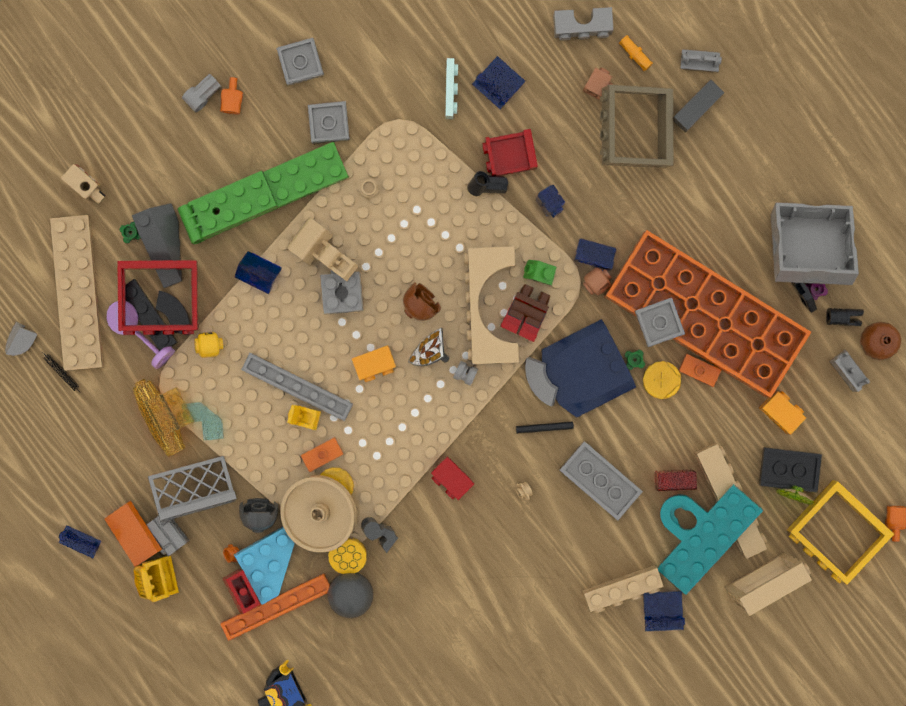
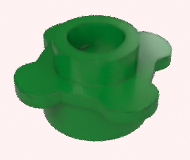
M134 222L125 226L122 225L119 229L125 243L141 238Z
M637 350L636 352L627 351L625 353V358H627L626 366L629 370L645 366L642 350Z

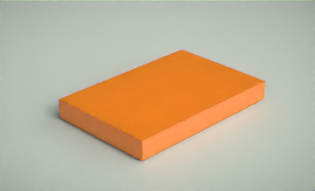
M131 501L104 518L134 566H138L162 550Z

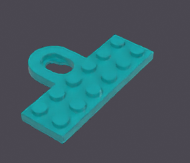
M734 484L708 512L687 495L677 494L669 497L662 505L660 512L661 521L681 542L657 567L658 571L687 595L763 512V509ZM682 508L685 511H691L697 519L696 525L691 529L681 527L674 514L676 509Z

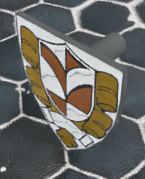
M443 328L427 336L415 349L408 362L421 367L431 365L439 360L446 363L449 360V356L444 353Z

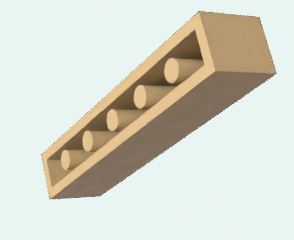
M714 443L694 452L716 501L733 484L743 491L739 481L734 480L732 475L734 470L731 464L726 463L724 458L726 453L722 446ZM757 519L735 541L742 557L746 559L767 550L765 545L767 540L763 533H759Z

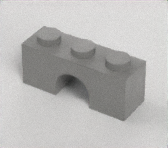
M612 7L593 8L591 21L588 24L578 23L574 18V10L554 11L553 14L554 37L562 41L570 40L571 37H578V39H588L590 36L607 38L613 32Z

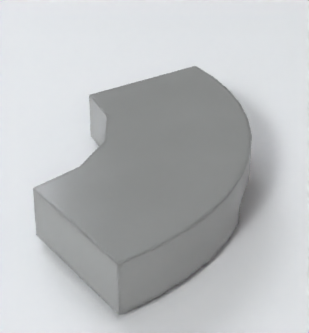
M531 357L526 358L525 370L530 388L542 402L553 406L558 387L548 379L546 363Z

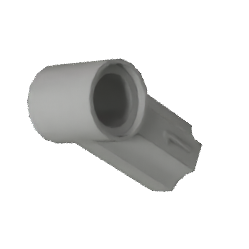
M209 74L196 87L188 89L183 94L182 99L194 112H198L207 104V100L222 86Z

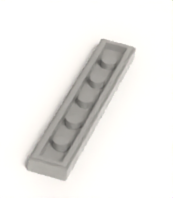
M249 353L241 369L343 421L346 420L353 406V403L252 353Z

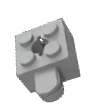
M332 270L331 274L320 275L324 314L364 311L361 273L359 271L354 272L348 281H345Z

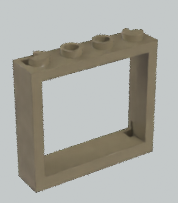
M622 85L603 87L602 96L600 97L602 102V110L600 111V120L602 121V129L600 131L602 165L652 168L673 166V89ZM615 93L658 96V159L615 157Z

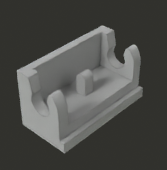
M846 350L829 361L852 392H859L862 390L863 385L870 383L869 379Z

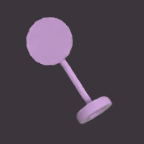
M117 301L109 306L106 319L114 332L123 335V331H118ZM126 301V325H137V311L132 304ZM135 331V334L156 354L151 362L155 369L162 367L174 354L175 350L171 346H166L159 351L143 334Z

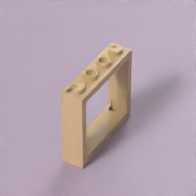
M782 553L725 586V589L733 603L748 616H751L812 581L809 575L811 572L806 563L803 564L801 560L798 561L797 558Z

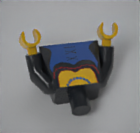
M286 660L282 665L271 671L264 687L266 695L258 699L259 706H304L307 699L293 672L294 667L288 668L286 665L289 660Z

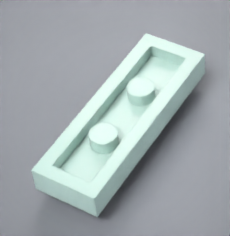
M447 58L446 119H453V114H457V102H454V95H458V83H454V76H458V64H454V58Z

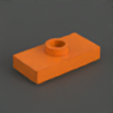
M689 354L685 355L678 370L711 387L715 386L721 373V369Z
M334 437L302 454L301 457L308 471L311 472L344 453Z

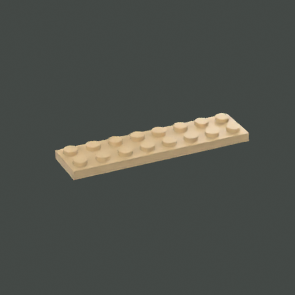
M90 215L50 218L64 371L104 367Z

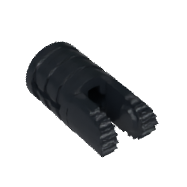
M828 308L826 323L827 325L862 326V321L850 319V316H863L864 310Z

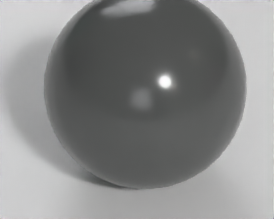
M359 573L340 574L329 586V605L341 617H359L368 611L373 602L372 585L366 577Z

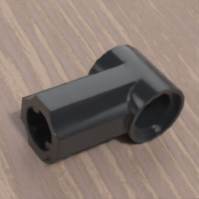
M479 171L470 180L467 189L473 196H480L482 193L505 194L508 180L504 176H489L487 173Z

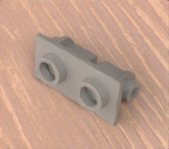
M682 49L680 69L719 72V64H721L722 57H720L718 52Z

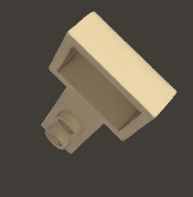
M309 217L286 248L309 266L316 258L345 281H348L358 268V265L327 243L333 234Z

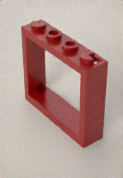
M197 260L117 261L118 331H123V335H135V331H143V335H155V331H163V335H174V331H182V334H194V331H198ZM191 269L192 325H126V270Z

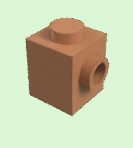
M595 67L583 92L600 100L602 88L613 84L610 82L612 78L609 75L610 72L604 68L598 69Z

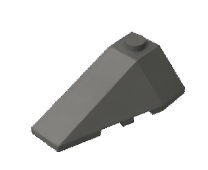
M172 203L152 207L132 215L151 261L181 260L179 220ZM182 269L156 270L164 288L182 282Z

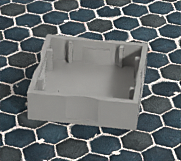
M775 203L771 212L775 282L853 285L859 275L857 249L854 244L853 206H810L797 203Z

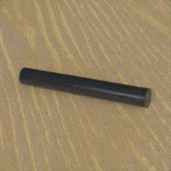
M571 421L516 426V434L574 429V424Z

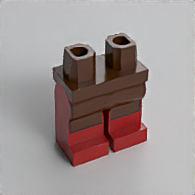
M524 284L520 292H517L500 327L516 334L525 317L518 335L534 342L549 308L547 305L550 295L541 291L536 301L530 298L534 288Z

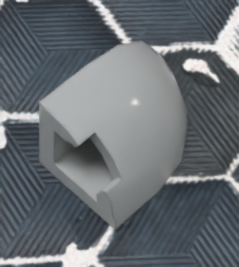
M16 322L6 343V354L15 356L26 352L32 346L37 333L33 330L25 329V325Z

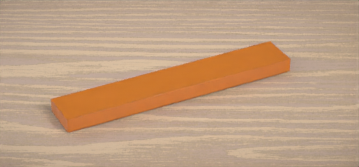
M325 573L279 594L263 605L260 604L244 614L240 613L221 622L220 625L228 641L327 594L330 583Z

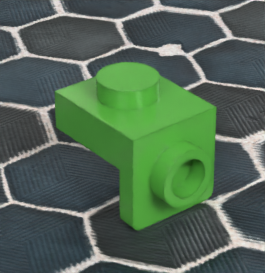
M528 260L524 268L523 278L552 285L557 267L541 261Z

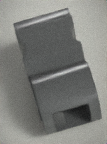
M372 517L365 518L361 523V529L367 538L373 541L381 537L379 542L386 553L398 539L391 526H386L382 523L378 524Z

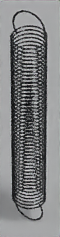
M45 355L46 357L43 359L75 391L79 387L77 386L78 384L66 374V371L64 372V369L57 362L55 363V360L53 361V357H50L51 355Z

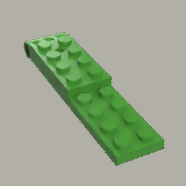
M331 142L267 171H259L190 201L188 204L180 206L177 210L192 245H195L349 178L335 143ZM220 209V213L215 215V211Z

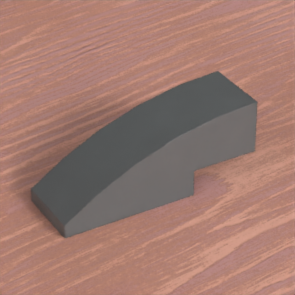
M710 80L673 117V121L686 133L724 92Z

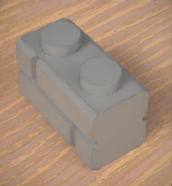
M157 516L147 524V527L162 549L160 552L163 555L167 554L168 557L190 541L174 519L160 523Z

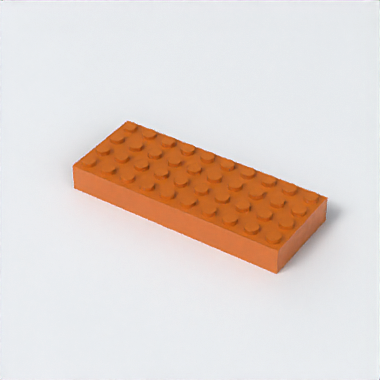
M648 230L643 232L612 282L611 287L604 295L606 299L635 317L636 310L672 298L685 332L684 335L672 340L766 398L773 396L811 334V331Z

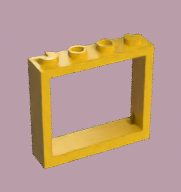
M835 480L828 484L815 498L814 502L787 529L790 533L788 537L794 543L802 544L804 546L802 550L809 557L814 556L817 558V564L826 571L828 569L833 573L831 577L839 584L842 582L846 585L850 583L894 535L845 487ZM834 493L841 497L880 534L877 540L845 574L799 533Z

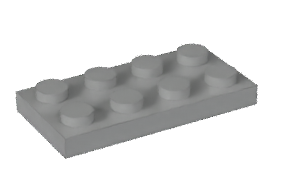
M585 441L559 469L617 520L621 518L643 492Z

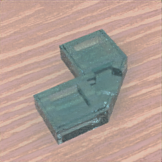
M202 402L181 404L182 422L202 421L204 440L224 438L222 419Z

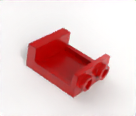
M531 129L499 137H485V143H482L483 152L488 154L489 159L486 162L487 173H491L492 176H503L535 170L538 167Z

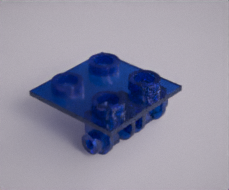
M497 56L476 77L472 85L501 110L526 81Z
M682 591L643 594L645 632L684 630L685 618L683 617Z

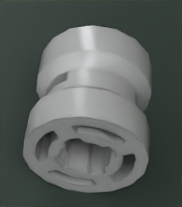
M461 361L453 378L456 380L461 379L465 384L471 386L478 368L469 367L465 362Z

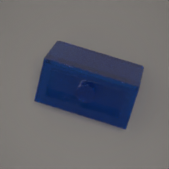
M580 239L574 261L612 270L616 248Z
M248 251L238 264L235 278L269 294L282 268Z

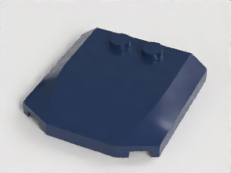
M602 319L542 349V362L546 363L548 379L558 387L556 400L561 407L576 418L636 388L635 382Z

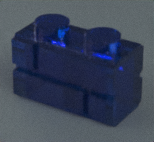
M550 185L539 192L536 197V202L542 207L545 216H552L553 218L562 213L565 203L562 196L558 195L559 192L554 185Z

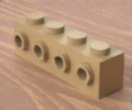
M653 565L582 591L590 612L599 613L604 611L606 606H619L624 603V600L629 598L631 600L639 599L642 597L641 594L647 592L649 594L656 593L664 586L658 568Z

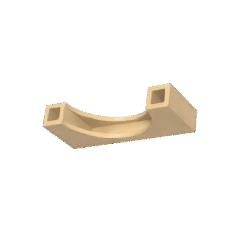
M515 246L468 248V253H464L465 264L469 266V272H465V284H469V291H466V303H470V310L466 311L467 322H471V330H467V341H471L472 349H468V361H472V364L519 363L518 343L506 342L492 335L481 321L478 311L479 294L484 283L496 272L515 267Z

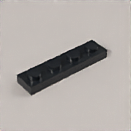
M133 279L127 283L126 301L136 309L140 323L142 325H166L137 280ZM155 331V335H149L159 351L166 346L172 347L178 343L174 335H163V331Z

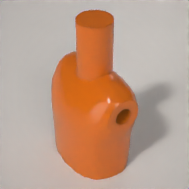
M230 77L229 88L221 91L220 112L240 114L243 93L237 90L238 79L235 77Z
M887 506L885 526L894 533L892 541L899 542L900 530L906 529V506Z

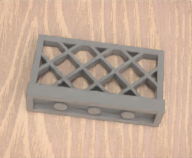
M224 456L148 476L160 523L232 503L237 499ZM221 462L223 469L219 475L209 470L213 463ZM195 468L205 471L201 480L191 476ZM181 473L187 476L182 485L172 481L175 474ZM207 473L217 477L213 487L202 482ZM162 478L168 482L162 491L155 487L153 480ZM188 478L198 482L194 492L184 487ZM219 479L227 483L229 490L221 492L215 489ZM169 483L180 488L175 497L165 493ZM200 485L211 489L207 496L201 497L196 494ZM181 490L192 495L189 501L182 502L177 499ZM162 495L173 500L169 507L161 509L159 500Z

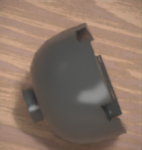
M264 498L248 499L246 504L243 505V502H241L239 505L240 519L245 527L255 533H261L269 529L276 522L278 504L274 502L273 505L269 503L268 499Z

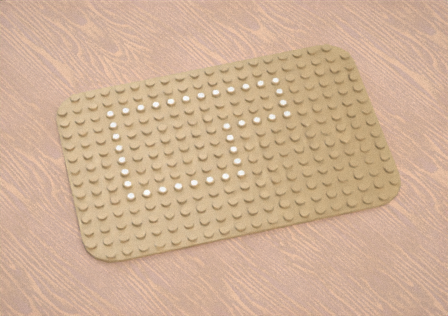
M402 119L385 122L369 134L343 164L349 178L320 190L202 321L198 326V331H194V334H191L169 358L161 371L159 383L162 401L169 411L220 457L224 456L225 461L271 503L274 504L276 502L279 510L286 491L300 479L307 476L320 475L325 469L331 467L346 470L354 482V490L351 496L357 513L356 525L349 538L358 539L360 542L367 539L361 529L362 521L367 517H372L380 524L526 361V358L534 352L567 315L579 297L581 285L577 266L560 247L499 193H482L480 196L470 194L467 185L476 173L426 128L414 121ZM371 178L378 183V193L372 198L364 197L360 192L359 187L364 179ZM309 217L333 234L327 243L358 265L355 272L359 271L361 273L364 311L324 314L320 275L331 274V269L316 258L309 266L286 248ZM515 246V267L496 272L484 283L479 294L478 311L481 321L492 335L506 342L518 343L519 363L472 364V361H468V349H472L471 341H467V330H471V322H467L466 311L470 310V303H466V291H469V284H465V272H469V266L465 264L464 253H468V248ZM536 260L556 266L552 285L523 278L527 261ZM414 282H416V285L420 283L428 288L435 296L433 298L435 304L437 302L440 304V312L429 320L420 321L415 318H409L404 312L403 297L406 290ZM524 284L534 288L530 298L536 301L541 291L550 295L547 305L549 308L534 342L518 335L525 317L516 334L500 327L517 292H520ZM443 328L444 353L449 356V360L446 363L439 360L436 363L422 367L409 363L408 361L418 345L427 336ZM216 332L218 338L223 339V349H220L219 355L216 357L202 358L199 353L196 354L194 338H197L199 333ZM389 345L396 364V368H393L394 372L385 376L379 373L375 375L376 379L366 383L364 379L359 380L352 358ZM249 353L353 403L346 420L343 421L242 371L241 369ZM461 361L465 362L469 367L478 368L471 386L465 384L461 379L456 380L453 378ZM298 405L321 411L317 429L312 430L287 423L291 406ZM335 437L344 454L309 472L301 455Z

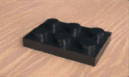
M763 447L759 486L818 493L822 454Z

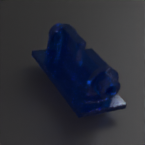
M66 525L64 531L58 537L60 539L58 543L91 558H94L101 543V540Z

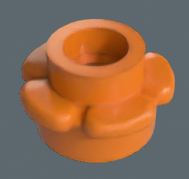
M229 544L227 548H224L223 554L228 563L237 562L234 554L239 552L238 547H233L232 544Z

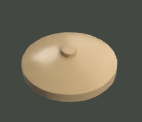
M307 476L294 483L286 491L280 508L282 525L287 535L298 546L312 552H329L340 547L351 536L356 525L357 513L352 496L341 483L326 476Z

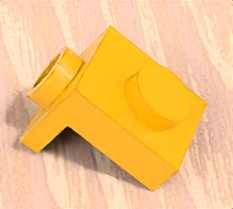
M292 405L288 413L287 423L316 430L321 411Z

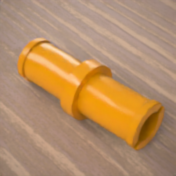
M628 35L619 42V45L630 55L629 58L631 60L634 59L644 72L652 66L653 62L642 52L643 49L638 47Z

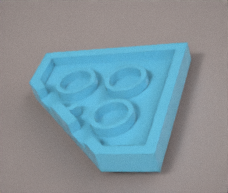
M283 526L234 554L262 605L279 595L295 544L287 535Z

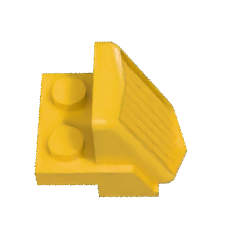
M171 555L142 563V565L134 567L135 586L141 598L156 602L179 593Z

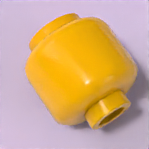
M216 332L199 333L197 338H194L196 354L199 353L202 358L218 356L220 349H223V339L218 338Z

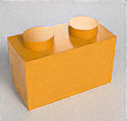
M389 345L352 358L359 380L364 379L365 383L376 379L375 375L382 373L383 376L393 373V368H396Z
M775 391L773 396L767 398L759 409L786 434L791 435L806 419L803 415L804 411L796 404L793 406L789 402V396L783 391Z

